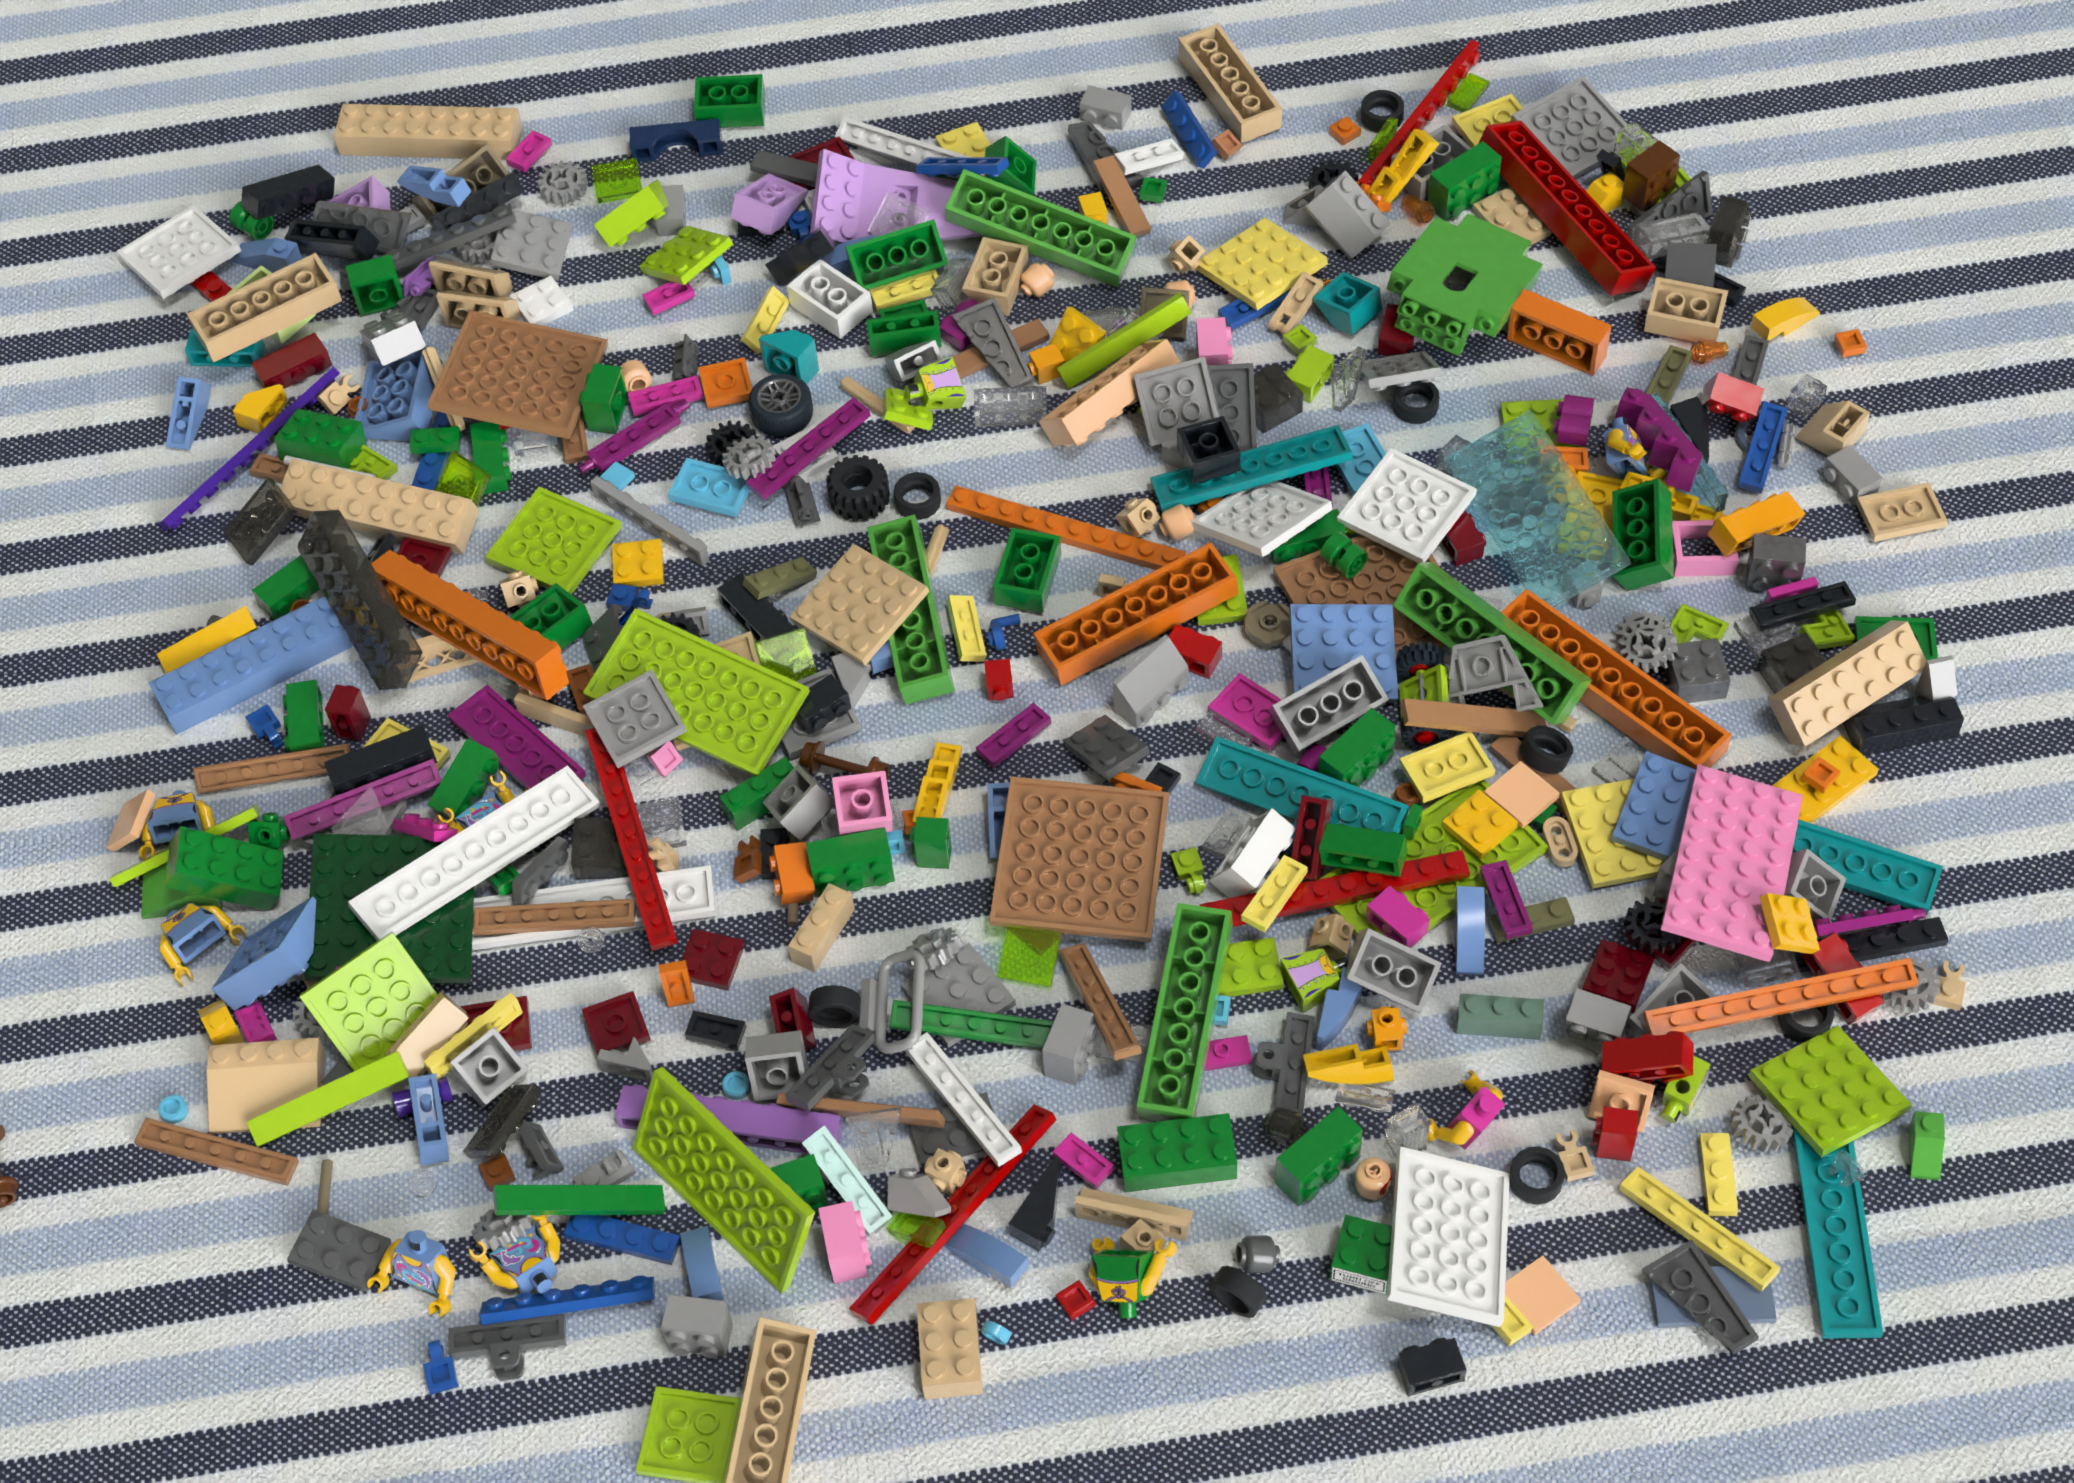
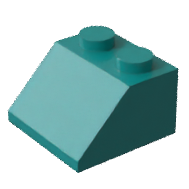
M1344 271L1313 296V301L1331 325L1351 336L1382 310L1380 287Z
M789 330L762 335L759 338L765 371L773 375H793L803 380L805 384H808L819 371L815 340L810 335L803 334L797 330Z

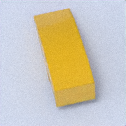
M1803 297L1786 299L1755 313L1750 328L1763 339L1771 340L1779 334L1783 337L1818 316L1820 312Z
M1358 1043L1303 1055L1308 1077L1341 1084H1373L1394 1081L1392 1063L1386 1046L1360 1051Z

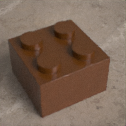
M1659 140L1627 163L1622 197L1641 211H1644L1649 206H1654L1660 198L1670 194L1675 189L1680 154Z

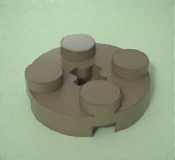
M1261 601L1252 605L1247 610L1244 620V630L1247 637L1265 650L1282 645L1283 640L1290 635L1289 607L1277 602V605L1269 604V601ZM1265 622H1274L1275 624L1269 627L1265 625Z

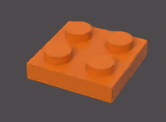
M745 357L698 367L708 409L749 399V394L753 388Z

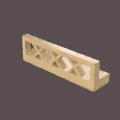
M434 634L389 647L401 685L479 662L467 654L462 659L456 660L451 658L455 652L461 650ZM433 658L442 659L438 666L431 667L427 665ZM409 665L417 666L414 673L403 674V667Z
M1084 1187L1081 1189L1080 1196L1076 1195L1074 1203L1076 1218L1127 1229L1141 1218L1151 1228L1158 1229L1164 1237L1183 1241L1188 1239L1193 1219V1211Z

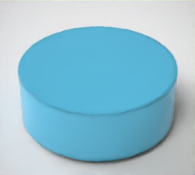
M730 1072L722 1081L724 1094L731 1100H741L750 1092L749 1078L743 1072Z
M179 1095L165 1097L160 1102L158 1108L162 1119L170 1124L181 1122L187 1116L189 1110L186 1101Z
M985 1321L981 1329L985 1337L1002 1345L1008 1343L1012 1334L1003 1326L992 1321Z

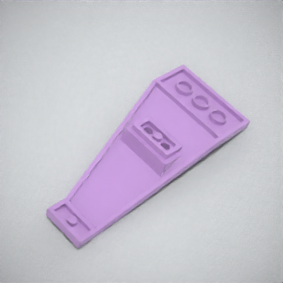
M826 149L820 151L810 233L823 225L834 243L839 245L862 237L881 236L934 219L941 240L984 236L946 221L945 207L958 181L928 177L923 174L866 164Z

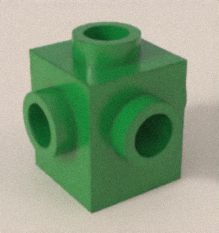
M263 813L262 816H258L248 822L249 843L279 850L290 840L291 834L285 819L278 816V813Z

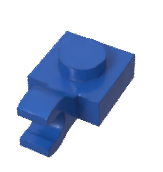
M809 209L794 212L787 220L792 236L799 235L800 240L809 235L812 218Z
M613 584L606 605L609 609L613 604L622 606V611L632 612L634 606L650 609L653 599L649 598L650 591L648 590L638 591L637 586Z
M268 704L245 716L258 739L266 735L274 749L284 745L276 730L281 727V724Z
M440 1340L428 1342L432 1362L425 1363L423 1366L430 1395L459 1387L453 1357L445 1358L443 1345L440 1344Z

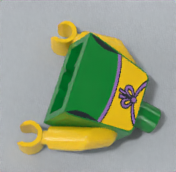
M1104 1237V1242L1099 1238L1092 1241V1247L1097 1252L1091 1255L1092 1262L1089 1277L1104 1302H1118L1120 1318L1136 1317V1303L1151 1296L1166 1265L1167 1260L1165 1257H1171L1177 1251V1246L1172 1240L1169 1241L1167 1248L1164 1249L1166 1241L1163 1238L1158 1239L1155 1242L1157 1254H1154V1250L1114 1249L1115 1243L1108 1237Z

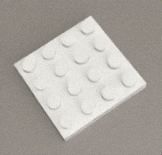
M193 205L116 252L126 265L164 299L185 285L192 283L203 274L212 271L226 260L233 258L241 252V249L237 242Z
M1390 448L1337 516V521L1345 527L1417 563L1426 562L1476 496V488Z
M1274 481L1270 484H1263L1245 491L1232 493L1193 519L1191 523L1195 531L1263 557L1333 509L1330 500Z

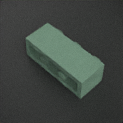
M1460 993L1457 1009V1034L1540 1040L1543 1028L1544 999Z

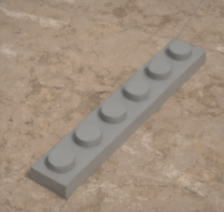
M596 476L590 482L596 499L652 535L662 539L663 542L702 567L709 561L707 546L701 539L693 538L684 528L676 527L663 515H657L649 506L644 503L640 504L629 493L621 492L610 481H604Z

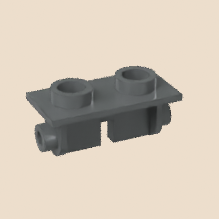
M684 334V341H679L675 345L674 361L676 364L673 366L672 373L674 381L696 376L698 372L699 347L687 334Z
M800 476L793 477L790 483L791 487L786 488L796 526L820 521L810 483H805L804 479Z

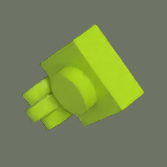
M1193 847L1171 853V862L1178 880L1185 879L1189 894H1201V891L1205 890L1206 887L1202 876L1204 874V867L1197 848Z

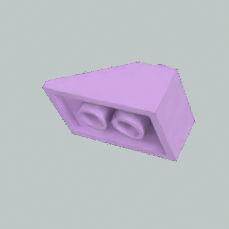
M768 173L735 193L731 219L738 221L743 226L753 227L762 234L771 235L783 227L808 194V189Z
M370 176L327 202L390 210V191L373 176Z

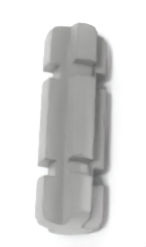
M1783 424L1778 445V456L1776 458V465L1778 467L1787 468L1791 463V453L1794 444L1793 435H1795L1796 430L1793 424Z

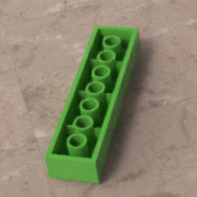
M963 169L945 207V216L948 222L992 239L1027 245L1028 253L1117 288L1136 249L1137 236L965 169Z
M915 514L867 527L872 555L926 585L929 593L889 638L898 687L905 704L955 692L923 535Z
M1433 562L1418 563L1393 604L1395 608L1450 649H1452L1453 645L1505 635L1543 704L1542 708L1532 710L1552 725L1564 723L1592 681L1580 670ZM1513 686L1503 687L1514 696Z
M1177 903L1136 1106L1139 1119L1159 1122L1196 1117L1233 926L1232 911Z

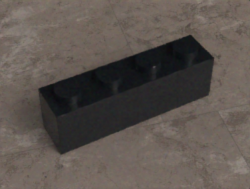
M318 164L242 187L241 206L255 219L260 220L332 198L334 196L335 178Z
M511 172L468 195L459 207L448 206L429 217L436 230L441 232L449 229L456 223L469 221L478 214H486L525 191L516 174Z
M293 219L284 238L285 240L297 243L300 254L312 255L316 253L318 256L371 260L380 242L365 226Z
M740 573L717 588L720 604L747 632H752L754 639L780 665L804 649L802 643L803 633L797 625H791L786 614L781 609L777 610L773 606L769 596L757 600L742 585L745 576Z
M421 725L325 761L324 764L336 795H340L428 760L434 759L435 763L438 762L424 726Z

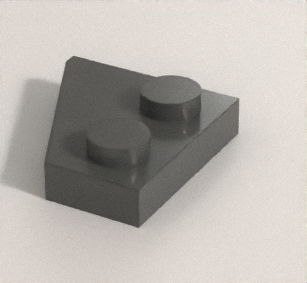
M427 289L421 296L410 294L408 297L396 303L397 308L391 312H404L415 320L419 331L422 332L439 304L436 295L440 291ZM386 311L382 312L380 315L381 320H385V316L389 313Z

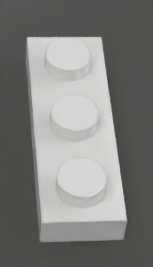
M1171 138L1115 153L1114 157L1123 174L1128 175L1182 160L1184 152Z

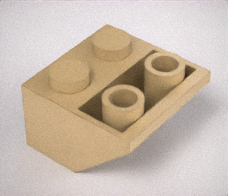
M1851 401L1824 404L1797 434L1796 438L1831 456L1849 445H1854L1866 430L1870 412Z

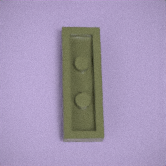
M1671 344L1646 392L1664 409L1668 408L1693 356V352Z
M799 557L745 576L742 585L758 600L814 580L817 571L803 557Z
M1566 897L1525 906L1533 926V931L1531 934L1511 939L1505 938L1497 915H1488V923L1496 944L1571 926L1575 922Z

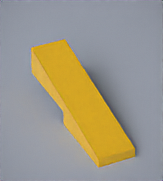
M1414 128L1390 167H1383L1369 189L1368 197H1370V193L1384 196L1383 201L1391 203L1437 148L1439 143L1426 131Z
M244 606L157 653V656L167 674L258 629L249 609L247 606Z

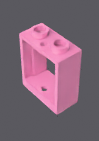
M1714 520L1672 521L1674 577L1736 574L1739 561L1738 552L1727 557L1723 553L1717 556H1683L1681 539L1710 538L1707 533L1714 526Z

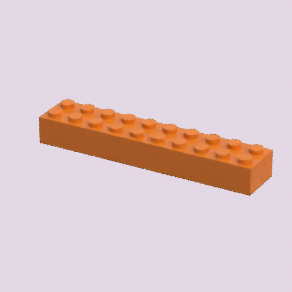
M391 550L367 566L379 602L388 609L434 634L546 701L569 684L566 673L567 667L563 663L560 646L555 641H550L543 637L538 631H532L520 621L509 618L504 612L495 610L488 603L474 598L469 592L458 589L453 583L442 580L437 574L428 572L421 565L414 564L407 560L405 556L398 555Z
M1525 589L1501 611L1503 615L1592 679L1579 701L1649 752L1696 769L1698 764L1711 768L1728 751L1731 733L1530 590Z

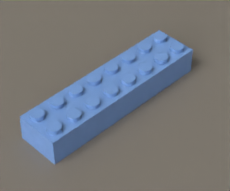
M331 592L148 682L177 735L361 642L353 623L335 594Z

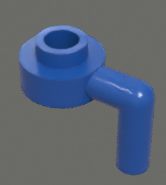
M1019 613L991 620L990 626L992 631L987 632L990 647L995 646L996 651L1006 649L1002 627L1020 624Z

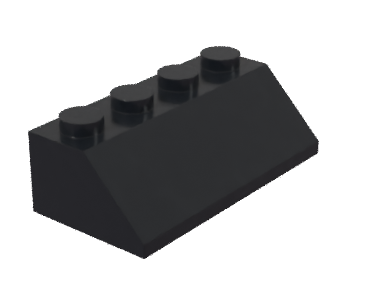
M1916 696L1868 706L1844 721L1843 725L1852 746L1865 756L1958 737L1964 718L1954 697L1933 701L1922 696Z

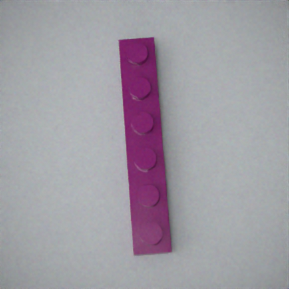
M854 397L780 454L776 461L771 462V468L764 469V474L759 472L756 478L751 477L747 480V488L764 501L871 416L870 410Z
M431 759L283 817L292 840L296 842L314 835V833L322 832L436 788L442 779L434 759Z

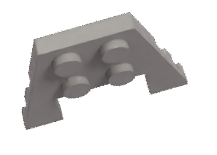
M1505 635L1453 645L1449 671V703L1466 704V695L1513 686L1517 712L1543 707L1538 694Z

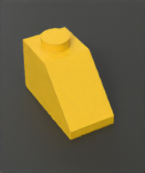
M1612 171L1593 181L1586 190L1606 213L1621 206L1624 202L1622 197L1624 182Z
M279 384L245 394L233 410L238 426L260 433L277 417L288 402V398L283 386Z
M222 999L198 1010L199 1016L214 1045L245 1042Z

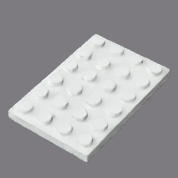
M1400 1146L1396 1159L1387 1300L1500 1327L1504 1322L1510 1173Z

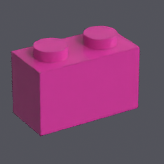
M1390 885L1367 905L1366 910L1367 921L1386 937L1409 948L1413 947L1428 933L1430 919L1425 911L1413 906L1402 892L1394 890Z

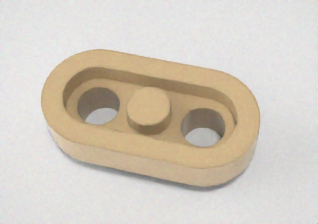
M1562 817L1548 818L1544 822L1542 835L1545 843L1548 845V852L1552 862L1560 867L1573 865L1577 859L1578 847L1569 823ZM1552 832H1558L1559 835H1554ZM1560 854H1566L1568 857H1562Z

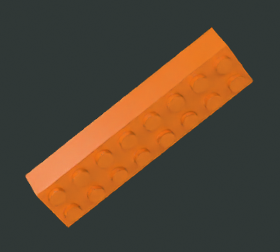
M1210 542L1034 632L1037 651L1062 686L1174 628L1176 624L1180 625L1238 595L1237 578Z

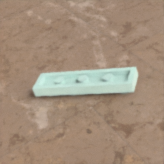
M823 1126L802 1142L810 1155L814 1154L817 1164L845 1202L852 1201L854 1211L860 1210L863 1226L869 1234H872L893 1218V1215L887 1210V1207L826 1126Z

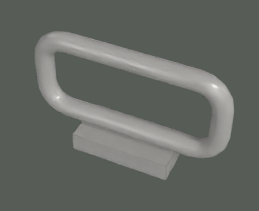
M905 950L888 956L879 967L878 981L871 977L862 980L859 1027L874 1033L876 1047L884 1054H893L910 1049L918 1042L921 1036L925 962L924 957L917 950ZM913 960L911 1031L905 1039L887 1043L886 1022L889 972L895 964Z

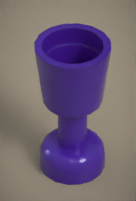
M447 1077L439 1079L437 1082L441 1100L443 1102L454 1101ZM410 1089L392 1092L399 1118L412 1114Z

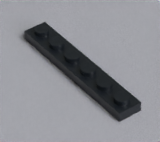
M1940 917L1839 935L1840 938L1846 941L1849 946V952L1855 961L1858 962L1945 946L1949 940ZM1786 950L1779 951L1787 975L1811 971L1801 956L1803 953Z

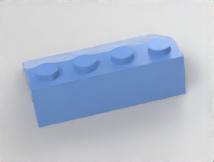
M426 347L385 366L379 364L375 359L368 362L360 395L362 399H359L357 408L359 411L356 412L355 420L362 421L365 438L409 441L411 430L429 428L433 410L428 409V401L435 385L422 355V351ZM364 398H366L368 406L365 411H362V407L365 405Z
M313 896L245 938L211 988L234 1011L243 1005L250 1006L258 996L262 995L264 997L268 995L276 985L283 986L294 974L299 976L308 968L309 964L307 961L313 954L316 899Z

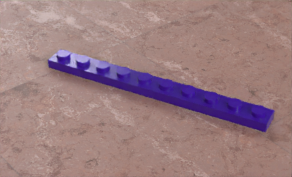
M333 366L165 517L158 524L161 530L165 532L171 527L174 531L184 522L181 517L187 511L190 514L194 513L202 505L199 501L204 496L209 499L219 490L216 486L219 482L223 480L227 483L236 475L234 469L239 464L243 468L253 459L250 454L256 449L261 452L270 444L267 439L273 434L276 436L297 409L303 408L306 404L311 407L318 401L316 398L318 393L336 381L335 378L340 372Z

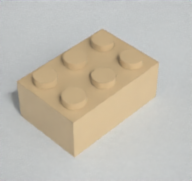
M975 1298L917 1303L924 1399L983 1394Z

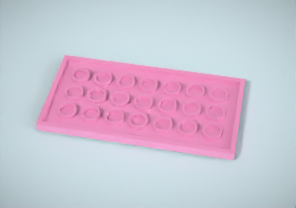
M1698 764L1694 774L1660 930L1770 962L1774 949L1759 897L1766 893L1784 895L1803 795Z

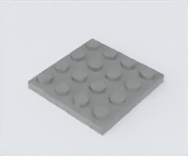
M1584 76L1511 116V122L1522 121L1575 179L1599 166L1596 156L1601 149L1608 153L1610 151L1616 152L1640 140V137Z

